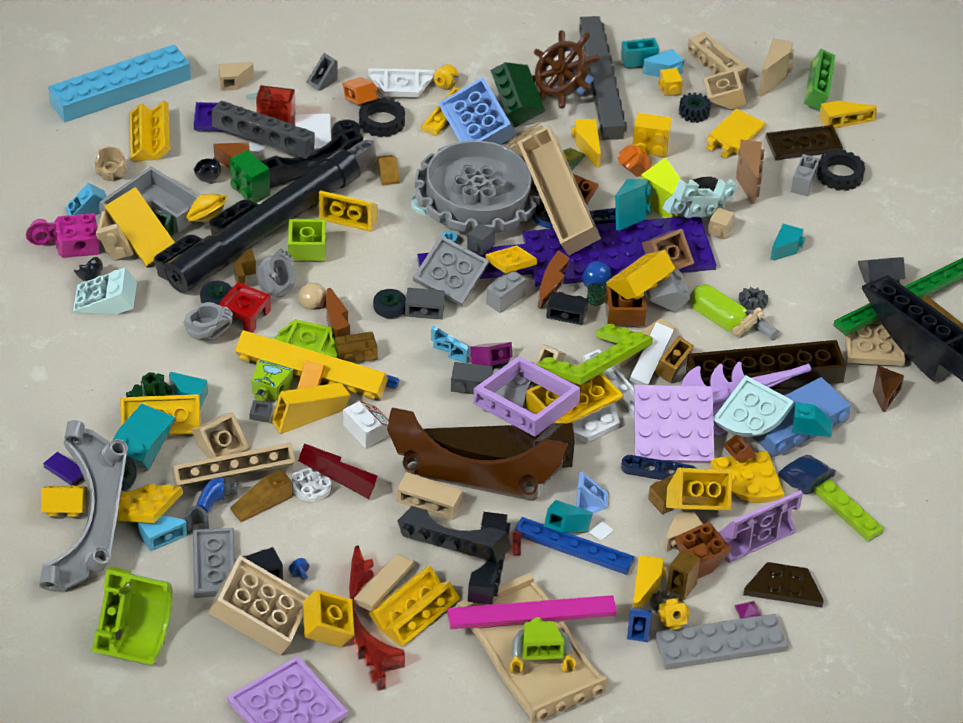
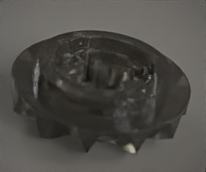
M668 588L665 591L659 589L657 593L652 595L650 601L651 608L658 614V610H660L659 604H662L664 599L678 598V601L683 602L682 595H677L676 590L671 592Z

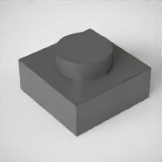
M253 400L249 414L250 420L269 422L273 403Z

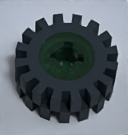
M690 92L688 95L684 94L681 97L679 115H681L682 119L685 118V121L690 120L691 123L693 121L699 123V120L703 122L705 119H708L711 102L709 98L707 99L706 95L702 96V93L696 95L697 92H693L692 95Z

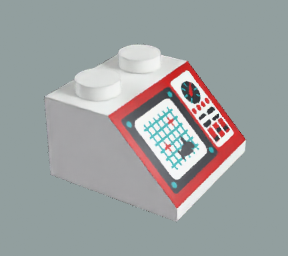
M358 401L343 409V426L365 449L390 437L387 431L389 420L376 406Z

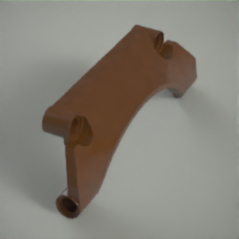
M392 407L389 415L387 431L398 455L404 456L403 466L405 471L434 481L525 500H533L538 496V485H545L562 468V463L567 455L568 443L545 439L535 447L514 457L500 460L470 459L452 453L436 443L421 427L413 411ZM415 461L418 463L415 468H408L410 462ZM526 486L534 487L531 493L524 492Z

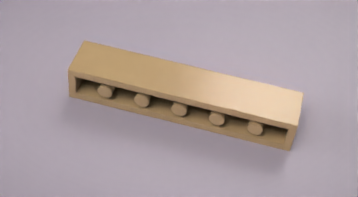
M285 443L174 465L171 471L175 486H187L208 482L214 478H228L293 465L295 458L292 444Z

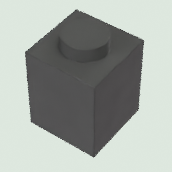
M478 224L467 234V249L483 255L495 244V229Z

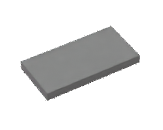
M234 528L193 530L194 598L216 597L235 563Z

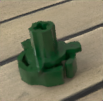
M148 372L142 376L141 385H134L132 391L126 392V397L166 396V394L167 396H172L173 394L172 387L164 382L163 374Z

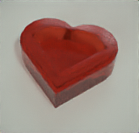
M514 531L512 536L514 556H521V531Z

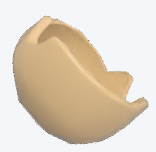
M308 283L300 289L298 298L300 304L306 309L322 308L326 301L327 293L322 285Z

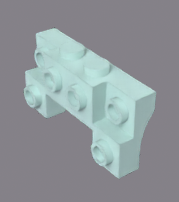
M719 179L713 192L709 188L698 189L699 185L693 180H690L688 184L683 180H679L674 193L665 201L663 209L669 214L681 213L686 218L713 216L718 207L724 208L726 200L733 199L738 184L732 179H729L727 183Z

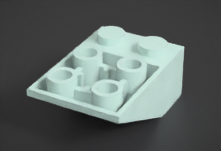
M122 268L77 285L73 312L119 314L133 309L137 281L126 268Z

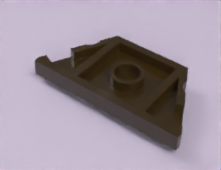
M767 562L746 585L743 594L744 596L821 608L824 602L808 568Z

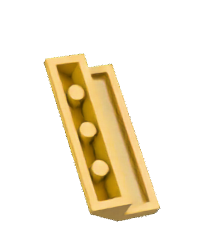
M163 100L152 110L140 103L129 113L130 159L132 161L159 160L170 151L169 103Z
M430 565L424 567L373 611H370L369 614L378 629L402 647L443 614L447 608L455 604L460 597L450 582H440Z

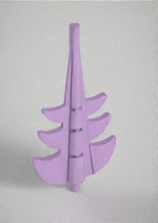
M738 362L732 371V382H728L725 379L722 364H719L714 369L710 378V386H712L713 418L745 377L741 362ZM809 364L791 370L752 377V379L770 388L789 378L811 371V367ZM697 366L689 371L682 380L681 386H706L701 378V367ZM713 423L714 435L725 433L724 429Z

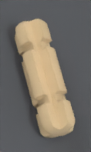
M757 307L752 311L753 314L750 313L739 323V326L736 325L732 328V332L736 337L743 335V331L749 330L757 323V319L760 320L765 316L761 308Z

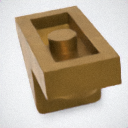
M384 155L377 157L375 164L382 186L399 184L400 179L396 156Z

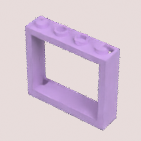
M520 356L474 388L475 405L534 437L578 405L580 401V387ZM521 375L560 397L535 415L494 392L516 376Z

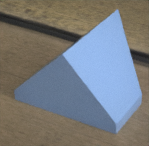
M580 472L576 507L595 514L608 507V492L585 473Z

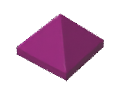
M755 601L735 605L740 619L761 616Z

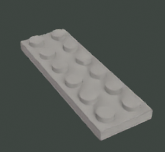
M776 614L656 631L654 636L665 670L785 652L788 647Z

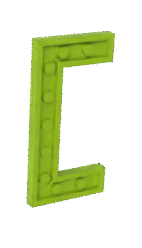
M605 324L602 328L596 330V338L617 343L616 345L611 346L604 352L598 353L597 356L586 360L579 366L565 361L561 362L552 357H546L536 365L567 381L581 385L653 344V337L645 335L643 332H634L628 328L616 327L614 324Z

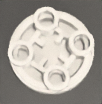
M312 468L302 469L292 475V492L300 500L306 502L320 501L331 492V479Z

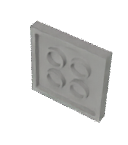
M440 235L414 275L413 281L427 289L444 290L446 299L462 307L488 266L489 261Z

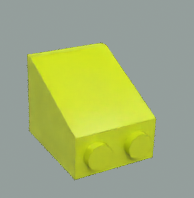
M664 158L641 175V179H648V185L651 186V196H649V203L652 205L651 210L664 218L681 217V213L669 214L663 209L665 201L672 196L678 181L681 180L669 161Z

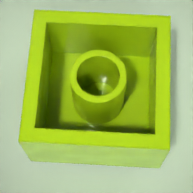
M289 219L288 252L293 256V261L326 260V219Z

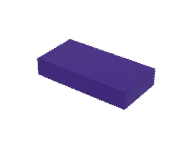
M56 452L43 463L45 469L71 486L76 485L84 478L79 466L59 452Z

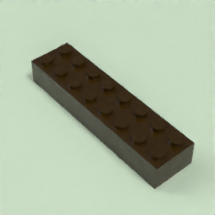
M837 340L690 353L687 356L686 364L687 374L693 368L701 367V378L706 386H710L711 375L719 364L723 365V374L728 382H732V371L738 362H741L744 376L746 375L750 378L791 370L806 364L810 365L811 371L794 376L770 387L772 390L803 387L820 377L828 384L844 383L846 364Z

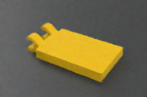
M736 108L708 135L707 142L709 144L706 146V149L713 151L717 145L722 146L721 149L724 150L720 156L728 158L732 152L738 154L740 141H752L765 128L766 122Z

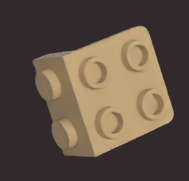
M106 210L102 211L96 236L104 245L106 253L111 256L112 260L132 256L134 250L121 228L113 222Z

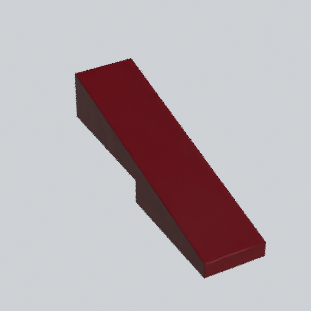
M304 443L298 459L299 462L370 499L378 475L340 462L341 456Z

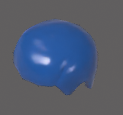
M599 261L589 263L582 275L584 286L596 292L604 290L606 282L612 276L610 268L605 263Z

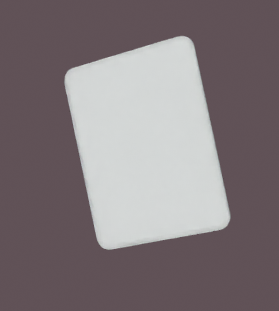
M253 140L249 141L250 150L254 153L266 147L262 143Z
M600 522L589 533L597 539L603 540L613 529L604 522Z

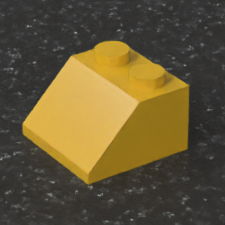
M46 485L42 487L41 512H47V516H59V513H67V516L72 517L79 516V513L85 511L87 486Z

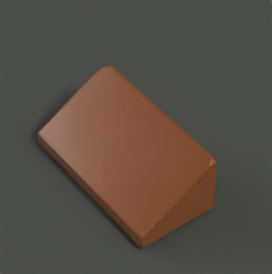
M735 435L723 444L724 448L736 461L757 457L741 436Z

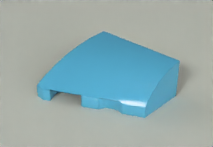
M432 326L431 341H434V348L449 352L450 359L467 363L471 353L470 346L450 336L438 327Z

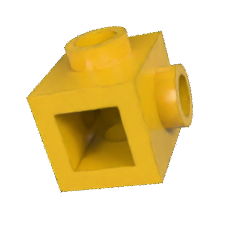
M678 598L667 599L666 603L659 604L658 618L662 625L673 630L682 628V624H688L689 608L685 606L684 602L678 601ZM675 611L677 613V618L673 617V613Z

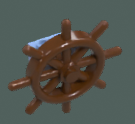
M560 30L558 32V43L550 46L545 52L539 49L534 50V54L539 57V60L536 64L535 74L532 76L541 90L540 97L542 101L546 96L558 98L559 108L564 109L566 96L575 92L582 95L585 90L590 89V83L594 78L588 74L589 65L599 61L601 56L596 54L588 57L587 52L582 48L590 38L588 32H585L579 41L575 43L565 41V32ZM571 51L565 58V52ZM576 55H578L579 60L572 62ZM551 77L548 83H546V78ZM556 82H558V87L553 88Z

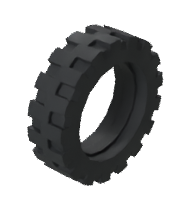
M382 97V99L377 98L376 100L366 102V104L363 103L359 109L360 128L366 134L369 133L371 136H378L379 138L396 135L405 126L404 107L401 106L400 102H395L394 99H387L386 97ZM377 112H385L395 116V119L380 123L371 120L369 116Z
M846 150L828 151L820 158L817 178L830 189L834 188L837 191H840V189L844 191L853 190L863 182L865 172L864 161L860 160L861 158L858 155L855 156L853 152L848 153ZM844 165L852 169L854 173L847 176H839L830 172L828 167Z

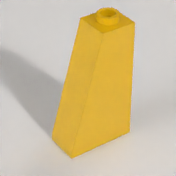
M342 383L281 391L271 421L280 434L286 433L343 411L347 406L350 394Z

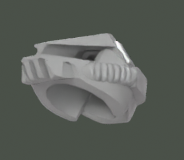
M281 248L273 256L265 257L259 267H257L258 282L261 290L275 298L285 295L294 287L296 273L292 265L293 256L289 252Z
M212 302L202 303L198 306V309L186 315L184 319L185 330L193 338L217 340L231 325L233 313L227 307H222Z

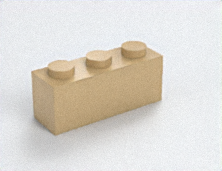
M406 472L397 488V502L422 508L429 513L453 520L462 504V490Z

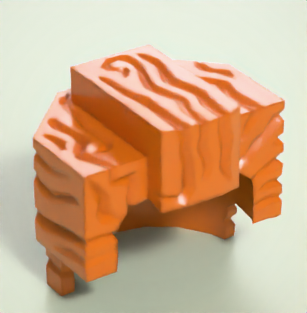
M627 145L619 152L620 156L617 157L619 163L625 169L630 170L636 177L649 170L652 164L646 152L638 145Z

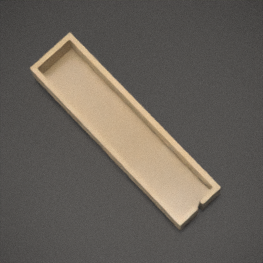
M548 125L535 132L542 146L539 147L532 134L517 143L560 244L569 256L600 240L601 237L559 141Z

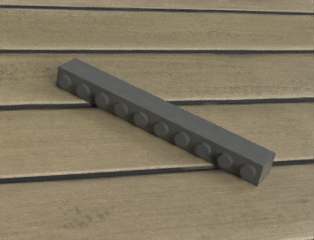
M600 16L580 17V37L585 32L590 34V38L584 44L583 49L587 52L588 57L596 54L601 56L599 61L589 65L588 74L594 78L590 84L602 140L623 139L624 132H627V122H624V110H621L622 100L618 99L619 88H616L617 78L614 77V66H611L612 56L609 55V44H606L607 34L604 33V23H601Z

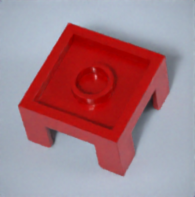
M239 282L235 284L219 303L222 307H227L233 313V317L243 320V330L251 333L256 329V317L263 310L264 315L267 316L271 311L270 294Z

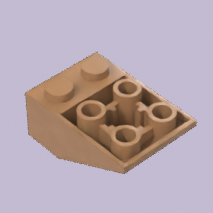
M741 140L736 179L750 202L755 204V197H759L760 186L757 185H760L762 180L763 161L760 160L764 159L765 150L761 149L762 142Z

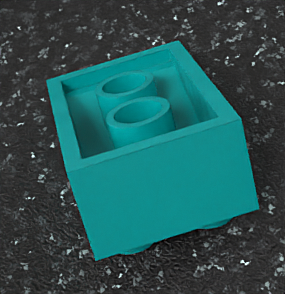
M627 178L616 193V230H621L643 221L651 213L652 205L649 203L651 186L648 185V179Z
M141 403L117 430L113 440H123L128 447L127 455L133 459L136 465L149 470L176 417Z

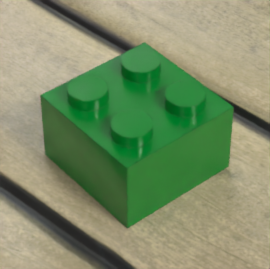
M248 150L230 158V184L234 190H237L244 199L255 203L270 196L269 168Z

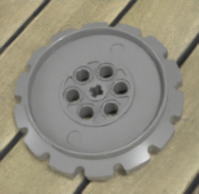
M463 141L439 148L436 154H429L421 162V168L417 169L415 175V196L419 205L426 207V213L437 222L464 233H469L478 224L495 229V233L516 228L519 226L520 221H528L535 214L536 206L540 205L541 201L540 194L524 157L505 146L492 142Z

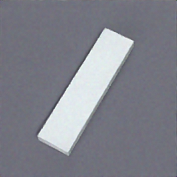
M656 322L650 335L653 337V344L643 349L629 381L638 385L649 384L673 333V329Z

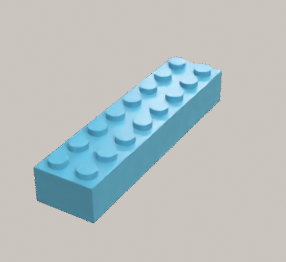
M173 44L48 86L50 103L62 120L67 122L191 80L190 63L177 46Z

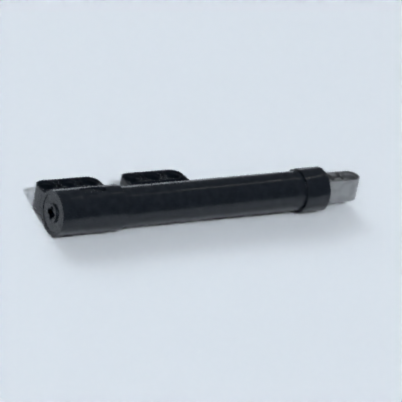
M363 140L349 150H338L324 159L322 164L260 204L251 200H241L209 221L212 235L206 236L203 239L196 235H187L154 256L158 276L167 280L180 293L189 291L228 265L229 261L288 223L289 219H294L317 204L320 191L333 193L359 178L360 171L377 159L374 142L372 140Z

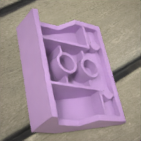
M799 490L739 517L718 532L732 548L731 553L725 559L730 563L796 533L791 520L792 509H800L803 492Z

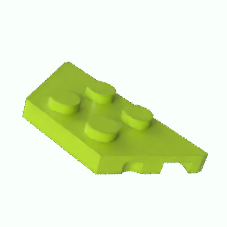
M295 319L287 327L279 330L278 335L273 338L274 340L337 358L332 328Z

